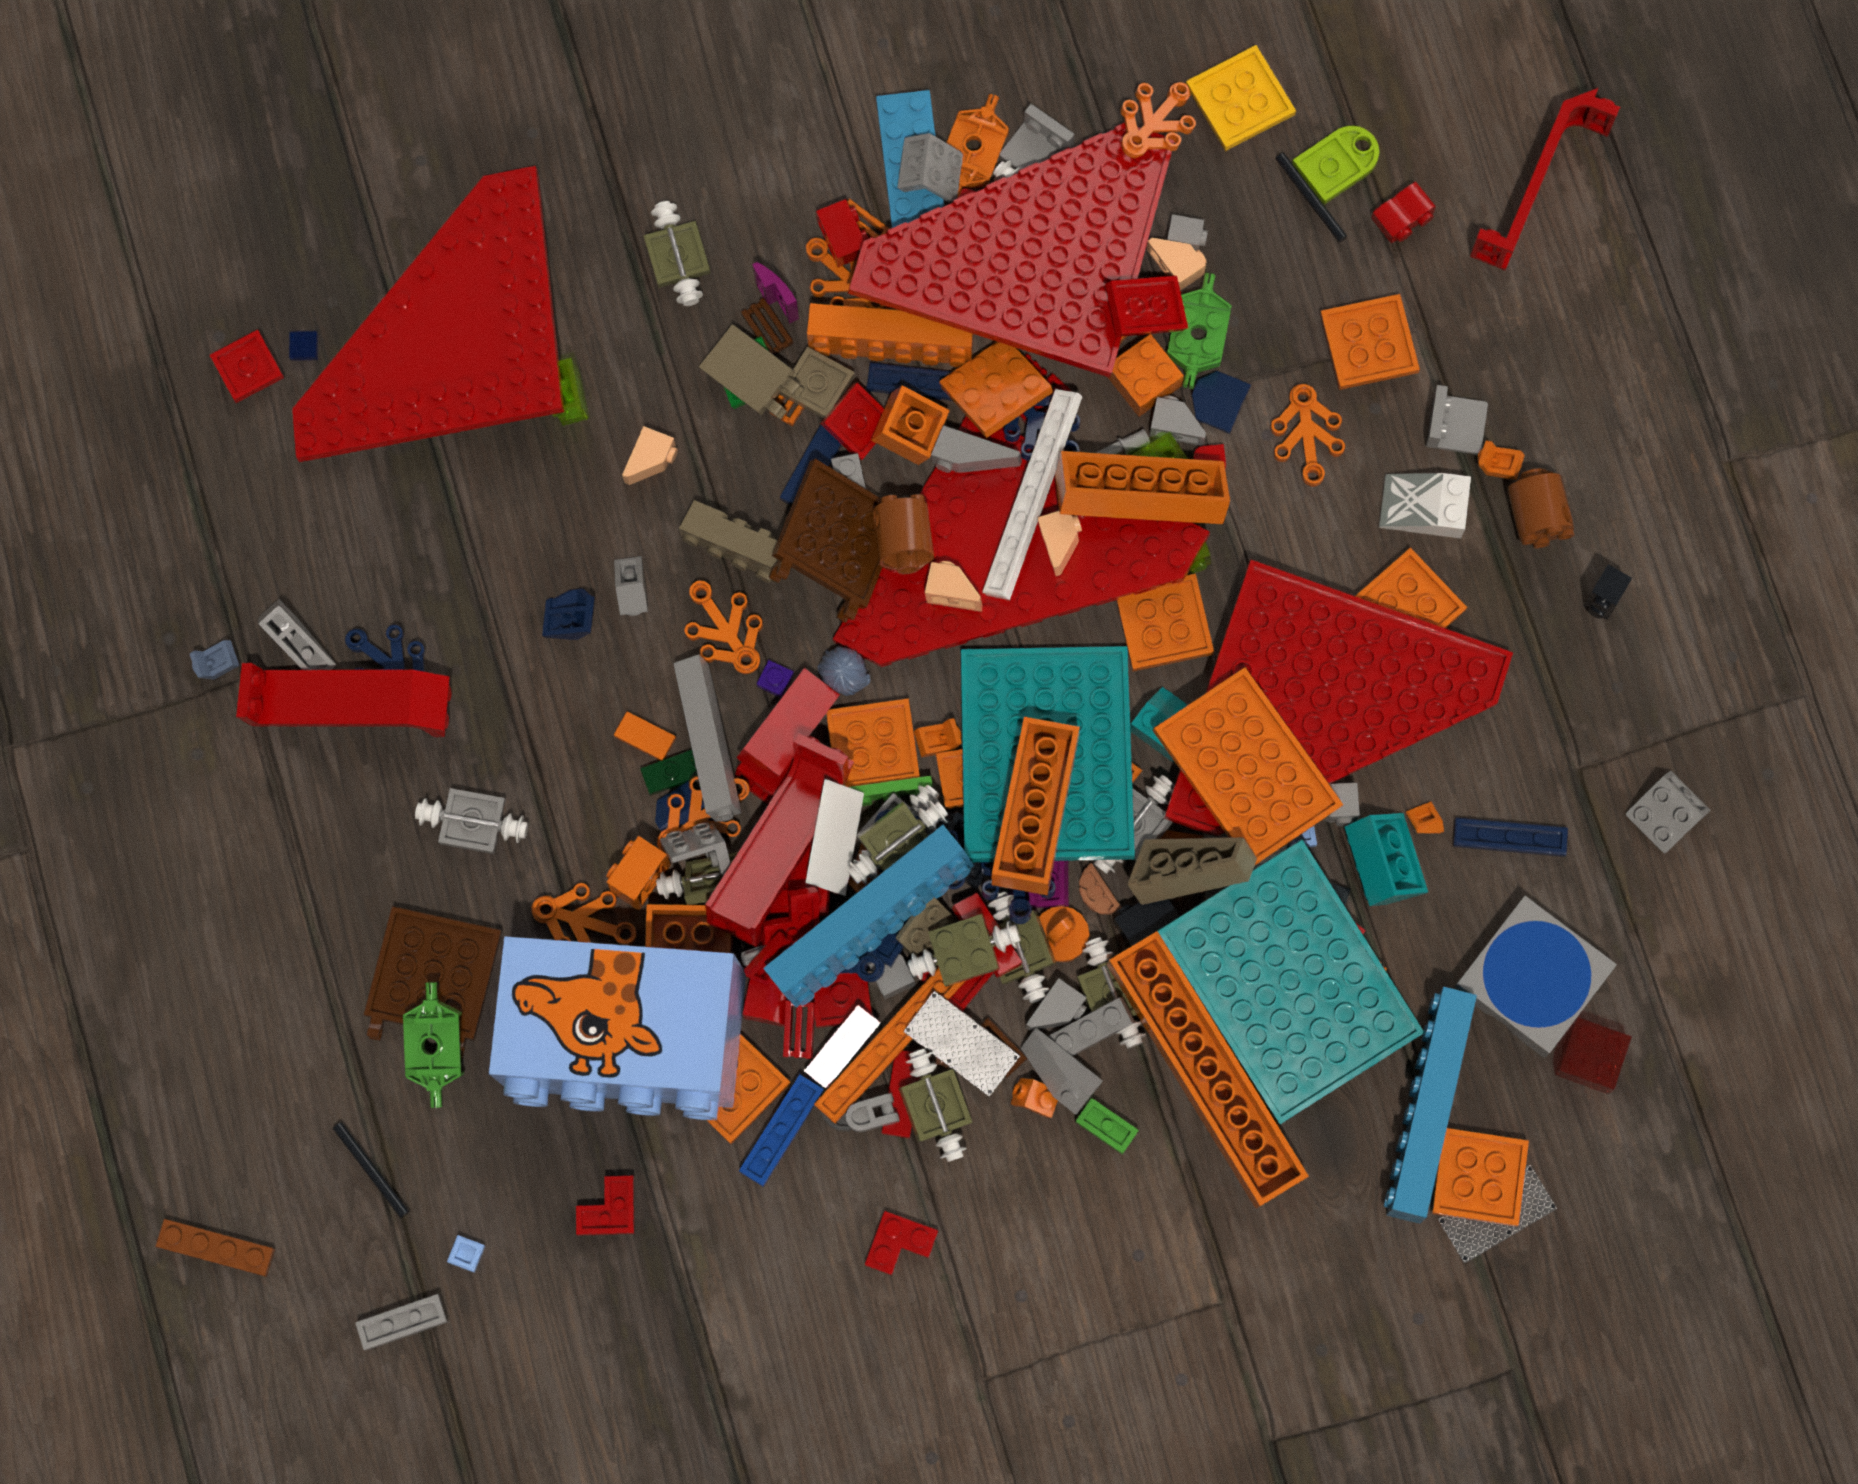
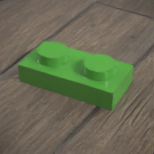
M1093 1098L1090 1099L1075 1121L1076 1124L1122 1155L1139 1131Z

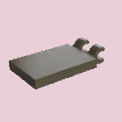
M733 324L699 366L701 370L761 416L767 409L781 420L787 411L774 400L783 388L796 398L804 391L798 383L791 379L795 372Z

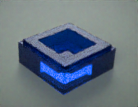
M317 331L290 332L289 358L291 361L318 360Z

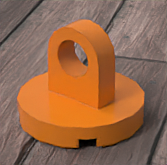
M1064 906L1053 907L1042 913L1039 919L1055 961L1065 963L1081 956L1082 950L1086 948L1085 943L1089 939L1088 924L1082 914L1073 908Z

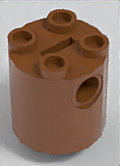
M1540 468L1531 469L1523 472L1519 480L1508 487L1510 503L1519 540L1522 545L1533 544L1535 549L1549 546L1551 540H1566L1575 536L1574 524L1563 479L1560 474Z
M916 494L908 498H898L896 495L882 497L881 504L873 509L879 564L883 568L897 570L899 574L915 573L934 559L928 506L924 496Z

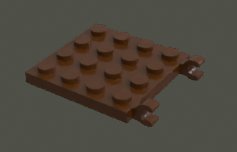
M811 460L772 553V556L778 559V561L770 571L769 578L779 583L781 578L783 580L787 579L790 569L793 568L845 599L844 604L838 610L837 619L844 623H847L848 618L854 620L858 608L863 609L867 607L882 570V566L879 564L873 509L881 504V498L819 460Z
M392 906L364 1011V1016L371 1018L367 1031L369 1039L381 1041L384 1021L403 1025V1015L421 1005L423 1000L426 999L425 982H437V998L439 1001L462 1012V1015L459 1016L460 1052L461 1059H463L466 1039L475 1041L502 931Z

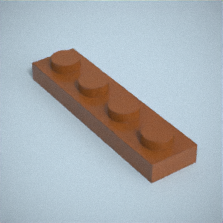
M167 1219L163 1221L155 1246L264 1277L268 1275L275 1252L274 1248Z

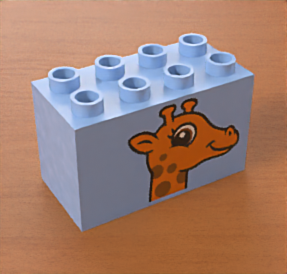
M504 936L489 1075L504 1086L503 1095L513 1097L514 1104L523 1106L547 1107L549 1094L561 1095V1100L570 1102V1108L577 1110L604 1111L605 1098L618 1099V1104L627 1106L626 1112L631 1114L659 1116L662 1103L676 1104V1109L683 1110V1117L698 1120H717L718 1107L733 1108L746 983L744 969L733 953Z

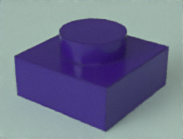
M768 660L757 682V687L782 698L794 672Z

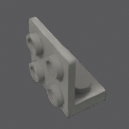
M1030 104L1024 112V123L1000 152V158L1006 162L1011 160V166L1014 168L1021 167L1022 169L1034 164L1036 161L1041 163L1050 159L1052 155L1069 147L1070 149L1073 148L1074 133Z
M930 133L904 138L897 189L903 192L926 189L945 201L952 203L953 200L957 199L963 153Z
M1437 385L1433 395L1426 447L1478 455L1482 449L1488 403L1447 396L1448 387Z
M1669 771L1626 812V816L1663 853H1667L1711 810L1672 771Z
M699 823L693 829L684 832L674 831L667 834L665 838L660 839L661 846L672 863L705 853L706 858L709 857L712 867L717 866L722 875L726 873L731 865L725 841L713 823Z

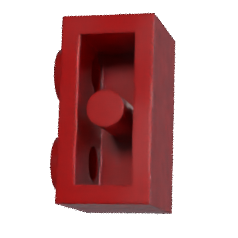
M845 199L817 210L816 221L837 268L858 260L863 241L869 238L866 231H860L857 222L860 220L855 207H849Z

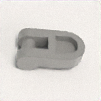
M891 1093L855 1103L849 1107L846 1113L848 1126L856 1132H865L882 1126L892 1125L900 1120L898 1113H894L892 1106L894 1099ZM881 1107L883 1116L875 1118L873 1108Z

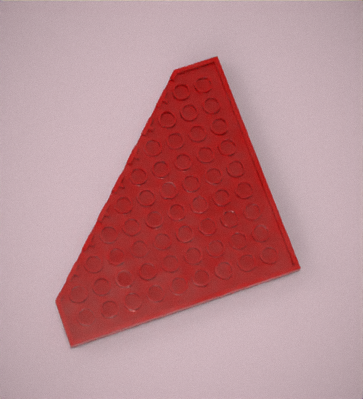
M1122 123L1113 130L1091 137L1074 148L1070 149L1069 147L1052 155L1050 159L1039 164L1038 162L1019 170L1017 174L990 183L982 190L968 193L953 200L949 205L933 209L920 215V218L909 223L905 222L887 230L881 236L863 241L847 294L1110 378L1122 337H1116L1105 283L1114 280L1138 279L1172 151L1167 149H1147L1144 155L1137 158L1127 156L1121 144L1124 135L1127 134L1126 125ZM1153 132L1148 138H1165L1166 136Z
M536 166L483 176L292 408L296 458L299 462L564 412L539 174Z
M967 416L958 431L1019 451L1020 454L1021 446L1025 443V437L1021 435L1015 442L1007 441L1004 438V427L986 438ZM1011 430L1008 431V433L1011 434V435L1016 434L1015 432H1013V431H1011ZM1026 449L1025 452H1026V453H1032L1033 450H1032V449ZM1022 458L1021 465L1017 467L963 473L952 470L948 473L935 467L920 492L928 506L934 559L931 562L948 561L955 564V566H959L980 595L983 606L982 612L927 603L925 589L931 562L912 574H899L897 570L882 567L867 607L863 609L858 608L854 620L848 618L847 623L842 622L833 637V642L843 648L857 651V654H860L862 658L879 667L892 665L896 661L907 658L908 660L930 654L929 652L942 648L948 649L965 644L973 639L990 637L1004 633L1008 629L1019 626L1025 627L1042 622L1043 619L1057 615L1060 617L1081 611L1080 609L1085 607L1098 606L1116 601L1118 598L1127 595H1137L1156 589V587L1169 583H1179L1188 574L1210 536V531L1192 522L1077 515L1082 531L1077 532L1079 543L1062 574L1055 576L1039 523L1037 522L1010 600L991 597L984 594L983 589L1029 461ZM1055 475L1040 517L1059 511Z
M1250 560L1206 693L1245 667L1328 784H1331L1494 707L1498 703L1513 652ZM1179 770L1164 819L1212 836L1225 834L1182 771Z

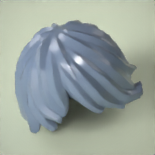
M836 647L831 652L825 651V656L822 657V661L818 665V672L822 677L821 681L838 694L841 693L845 696L854 695L870 683V675L866 673L865 662L862 656L857 654V651Z

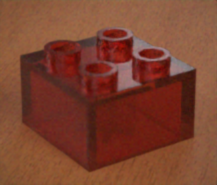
M1577 1017L1571 1025L1555 1075L1609 1095L1615 1089L1632 1036Z

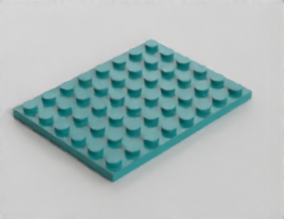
M1127 646L961 649L964 848L971 862H994L1024 717L1080 727L1079 741L1055 861L1135 859Z
M1302 839L1255 868L1248 882L1225 887L1157 930L1279 1124L1425 1033Z

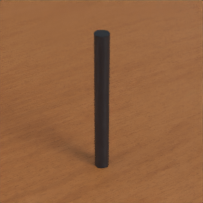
M1284 152L1279 154L1275 158L1336 240L1339 243L1347 238L1346 233Z
M342 1122L338 1123L333 1128L335 1133L400 1219L406 1216L410 1211Z

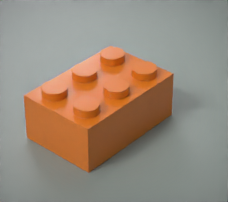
M647 904L645 947L733 953V935L707 923L705 905Z

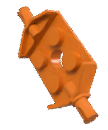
M989 94L985 106H982L981 109L959 111L947 140V144L963 153L957 198L962 189L986 187V185L990 184V178L1003 144L1009 135L1007 125L995 115V108L999 101V97L996 95L993 98V94ZM970 140H977L981 143V147L976 151H971L966 147V144Z

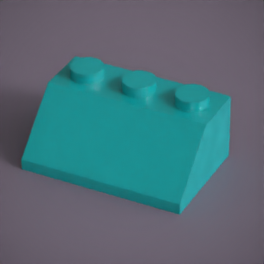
M1162 687L1132 721L1130 732L1176 764L1152 730L1188 705Z
M1404 813L1369 815L1345 826L1347 841L1351 846L1356 869L1360 875L1364 895L1369 906L1387 905L1428 893Z

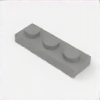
M1119 997L1047 1037L1073 1057L1134 1024L1135 1021L1123 997Z
M436 1294L355 1323L363 1349L367 1351L445 1324L448 1321L440 1296Z

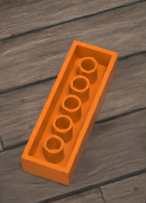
M810 303L807 329L808 347L826 357L830 356V354H836L846 359H855L857 356L868 357V359L873 361H883L884 358L895 359L899 363H910L913 360L922 361L926 365H937L939 362L949 363L953 367H961L972 359L974 334L900 310Z
M1061 451L1055 472L1059 512L1063 515L1223 524L1230 504L1224 461Z
M1024 717L992 870L993 886L1048 895L1079 741V726Z

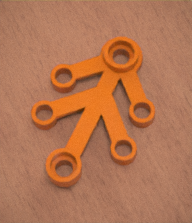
M1141 83L1138 86L1135 96L1140 103L1144 124L1139 131L1135 119L1138 111L1137 103L1133 100H1126L1123 103L1120 112L1125 120L1127 134L1124 135L1121 144L1127 156L1137 158L1144 155L1147 149L1175 151L1181 143V138L1174 132L1190 134L1193 131L1196 121L1192 116L1185 115L1180 121H1163L1175 106L1182 107L1187 103L1190 97V90L1185 83H1174L1167 93L1166 101L1154 114L1150 100L1153 94L1152 86L1148 83ZM1140 90H1144L1148 94H1143ZM1126 107H1130L1133 111H1128ZM1183 123H1188L1190 127L1185 126ZM1153 132H1170L1165 138H1148ZM1169 140H1173L1176 144L1170 143Z
M821 238L811 239L806 245L808 258L814 262L823 263L842 280L823 281L822 279H815L810 284L812 295L822 297L826 293L848 292L857 260L850 262L851 273L843 266L837 268L833 257L828 253L827 243ZM814 249L822 250L820 255H814L812 252ZM816 285H822L824 287L823 290L819 292L815 291L813 288ZM836 296L830 301V305L841 302L843 306L876 308L871 305L872 301L863 298L844 299L843 297ZM881 305L877 309H889V307Z
M1299 384L1290 392L1289 400L1291 404L1279 418L1274 419L1271 423L1270 429L1272 434L1282 436L1287 431L1289 421L1299 412L1300 423L1282 444L1276 446L1274 458L1278 462H1286L1290 458L1291 450L1303 438L1306 466L1303 469L1302 479L1306 485L1315 487L1322 483L1325 470L1317 463L1314 437L1326 445L1329 453L1334 457H1339L1344 453L1345 443L1339 438H1334L1313 422L1311 411L1324 419L1326 428L1331 431L1340 428L1342 418L1338 413L1331 412L1316 400V391L1310 385ZM1305 395L1308 398V400L1306 402L1299 401L1298 396ZM1335 418L1338 420V424L1331 425L1328 420ZM1280 423L1284 426V429L1278 431L1274 428V425ZM1339 444L1342 449L1334 451L1332 445ZM1280 449H1284L1287 452V455L1281 457L1278 455L1277 451ZM1316 473L1318 478L1311 480L1308 478V474Z
M705 581L694 582L689 590L692 601L704 607L718 629L702 627L698 623L691 622L685 626L686 637L692 641L703 638L728 643L733 652L717 650L714 646L706 644L701 647L700 656L707 663H711L714 660L732 663L734 668L742 674H750L756 671L760 665V656L755 650L758 632L763 628L761 617L750 615L747 618L746 626L748 631L744 646L737 637L743 610L748 605L746 595L738 592L731 597L732 610L728 623L711 599L712 590L710 585ZM703 590L706 592V596L698 598L696 596L697 592ZM737 598L745 600L741 606L734 603ZM752 620L760 622L756 628L750 627L749 623ZM695 627L698 629V633L690 635L688 630ZM705 650H712L713 655L706 658L703 656ZM744 657L752 659L749 665L742 664L741 660Z
M694 776L689 780L688 785L691 790L688 821L680 828V809L684 807V798L679 794H671L667 798V806L669 807L667 829L663 830L657 838L658 848L664 853L666 852L661 846V838H665L667 834L674 831L684 832L693 829L699 823H713L719 833H725L730 837L737 836L741 831L740 824L735 820H728L726 822L708 820L711 817L706 813L705 808L701 810V789L695 790L693 788V782L698 779V776ZM734 778L735 784L741 786V792L738 794L739 801L748 796L749 785L743 779ZM674 797H678L680 805L674 808L671 805V800ZM734 823L737 829L734 833L730 834L727 831V826Z
M584 883L576 884L573 890L555 899L551 896H541L532 905L533 917L539 923L547 924L554 940L571 941L567 936H564L557 920L569 923L578 942L591 943L584 928L615 937V940L620 945L629 946L637 938V931L629 922H621L616 926L588 917L602 909L610 910L616 906L617 898L610 891L603 892L600 898L572 912L562 908L575 900L586 901L590 897V889ZM585 888L587 893L579 897L577 896V890ZM606 896L613 897V902L610 905L603 903V899ZM544 906L551 907V912L547 915L541 913V909ZM625 930L631 932V936L627 940L621 938V933Z

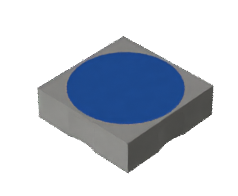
M1524 896L1454 989L1477 995L1475 1002L1477 1008L1502 1022L1514 1036L1543 1058H1546L1617 964L1528 897Z

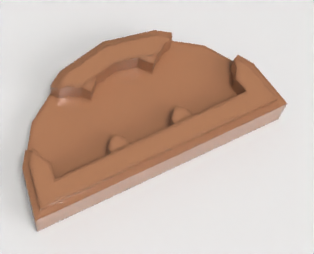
M1091 863L1087 866L1079 880V894L1083 903L1091 911L1098 914H1115L1122 907Z

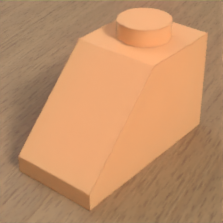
M1156 238L1148 240V253L1166 276H1177L1180 291L1205 274L1206 259L1201 251L1198 249L1195 251L1191 244Z
M643 426L622 474L624 483L631 485L665 471L668 463L672 464L678 452V448H675L674 438Z
M1057 511L1038 517L1039 528L1055 576L1062 574L1079 543L1077 532L1082 531L1077 515H1063Z
M948 561L931 562L925 589L927 603L982 612L981 597L959 566H955V564Z

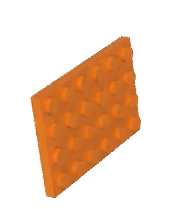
M1245 667L1152 730L1228 838L1244 837L1257 858L1255 866L1343 806L1341 800Z

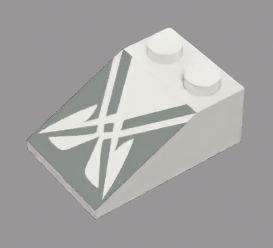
M1447 473L1385 474L1379 528L1461 539L1466 525L1471 477Z

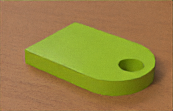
M1345 126L1293 159L1292 164L1325 205L1374 170L1379 157V145L1375 137L1368 130L1358 126ZM1360 140L1367 141L1370 149L1360 151L1356 148L1355 143Z

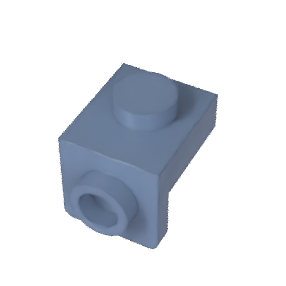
M223 640L205 651H193L190 653L192 668L198 678L214 680L239 666L233 645L229 640Z

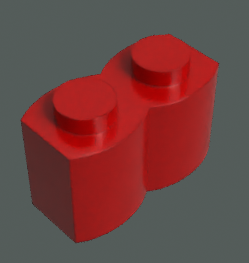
M1414 182L1378 207L1373 212L1371 219L1390 243L1396 240L1402 242L1412 234V228L1417 225L1423 227L1434 218L1433 213L1436 206L1417 182Z

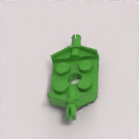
M1209 273L1204 274L1203 285L1200 290L1181 295L1188 329L1171 332L1167 355L1174 363L1184 369L1185 377L1182 385L1184 388H1187L1190 378L1189 389H1194L1195 378L1198 372L1217 368L1221 364L1232 305L1214 293L1213 285L1216 277L1214 274H1211L1209 283ZM1201 328L1205 331L1206 337L1202 340H1196L1192 337L1191 331Z
M425 982L426 999L423 1000L421 1005L403 1015L405 1077L427 1088V1091H430V1108L442 1107L441 1090H443V1086L464 1075V1072H461L459 1016L462 1015V1012L439 1001L437 998V982ZM427 1038H432L437 1042L438 1048L436 1053L431 1054L425 1050L424 1043Z

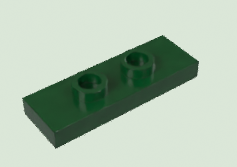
M692 750L640 768L650 796L685 784L692 777L698 776Z

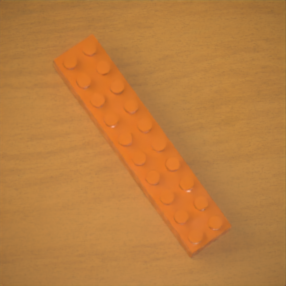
M1158 931L1111 958L1106 964L1254 1207L1257 1209L1309 1177Z

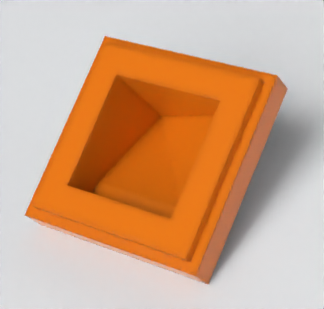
M1431 801L1405 812L1417 833L1444 832L1443 821Z

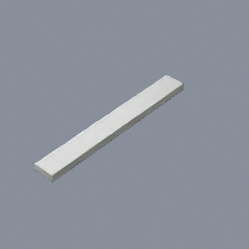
M1058 389L1054 391L983 589V593L987 596L1006 600L1011 598L1034 534L1038 517H1040L1054 478L1060 453L1064 450L1082 399L1079 393Z

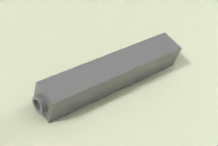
M696 655L673 664L705 811L713 820L724 822L742 812L709 664L700 655Z

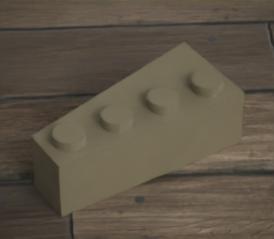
M694 500L679 527L680 535L683 537L682 540L693 547L700 545L706 548L707 553L717 559L724 557L731 560V564L739 570L746 571V569L755 572V576L766 583L773 581L769 578V574L778 559L772 556L777 543V539L771 535L772 533L763 528H760L757 532L753 531V528L746 521L739 518H733L732 521L727 520L728 515L724 512Z

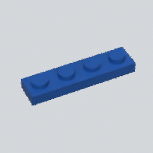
M799 1074L739 1172L764 1187L814 1108L815 1102L824 1092V1089Z

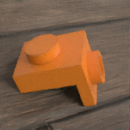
M1486 440L1483 449L1478 454V465L1487 476L1517 480L1525 455L1520 450L1496 447L1492 441Z
M954 718L948 719L942 724L921 727L914 731L921 758L934 756L936 753L953 751L962 743L961 731L956 725Z
M1020 1078L1012 1091L1011 1105L1026 1108L1046 1118H1052L1058 1100L1052 1096L1045 1084L1034 1079Z

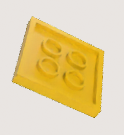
M1257 45L1186 81L1192 97L1225 151L1296 114L1294 106Z

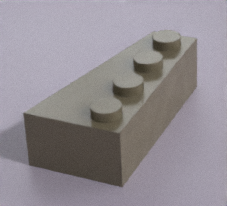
M1244 837L1145 839L1127 885L1140 904L1144 905L1248 882L1257 858Z

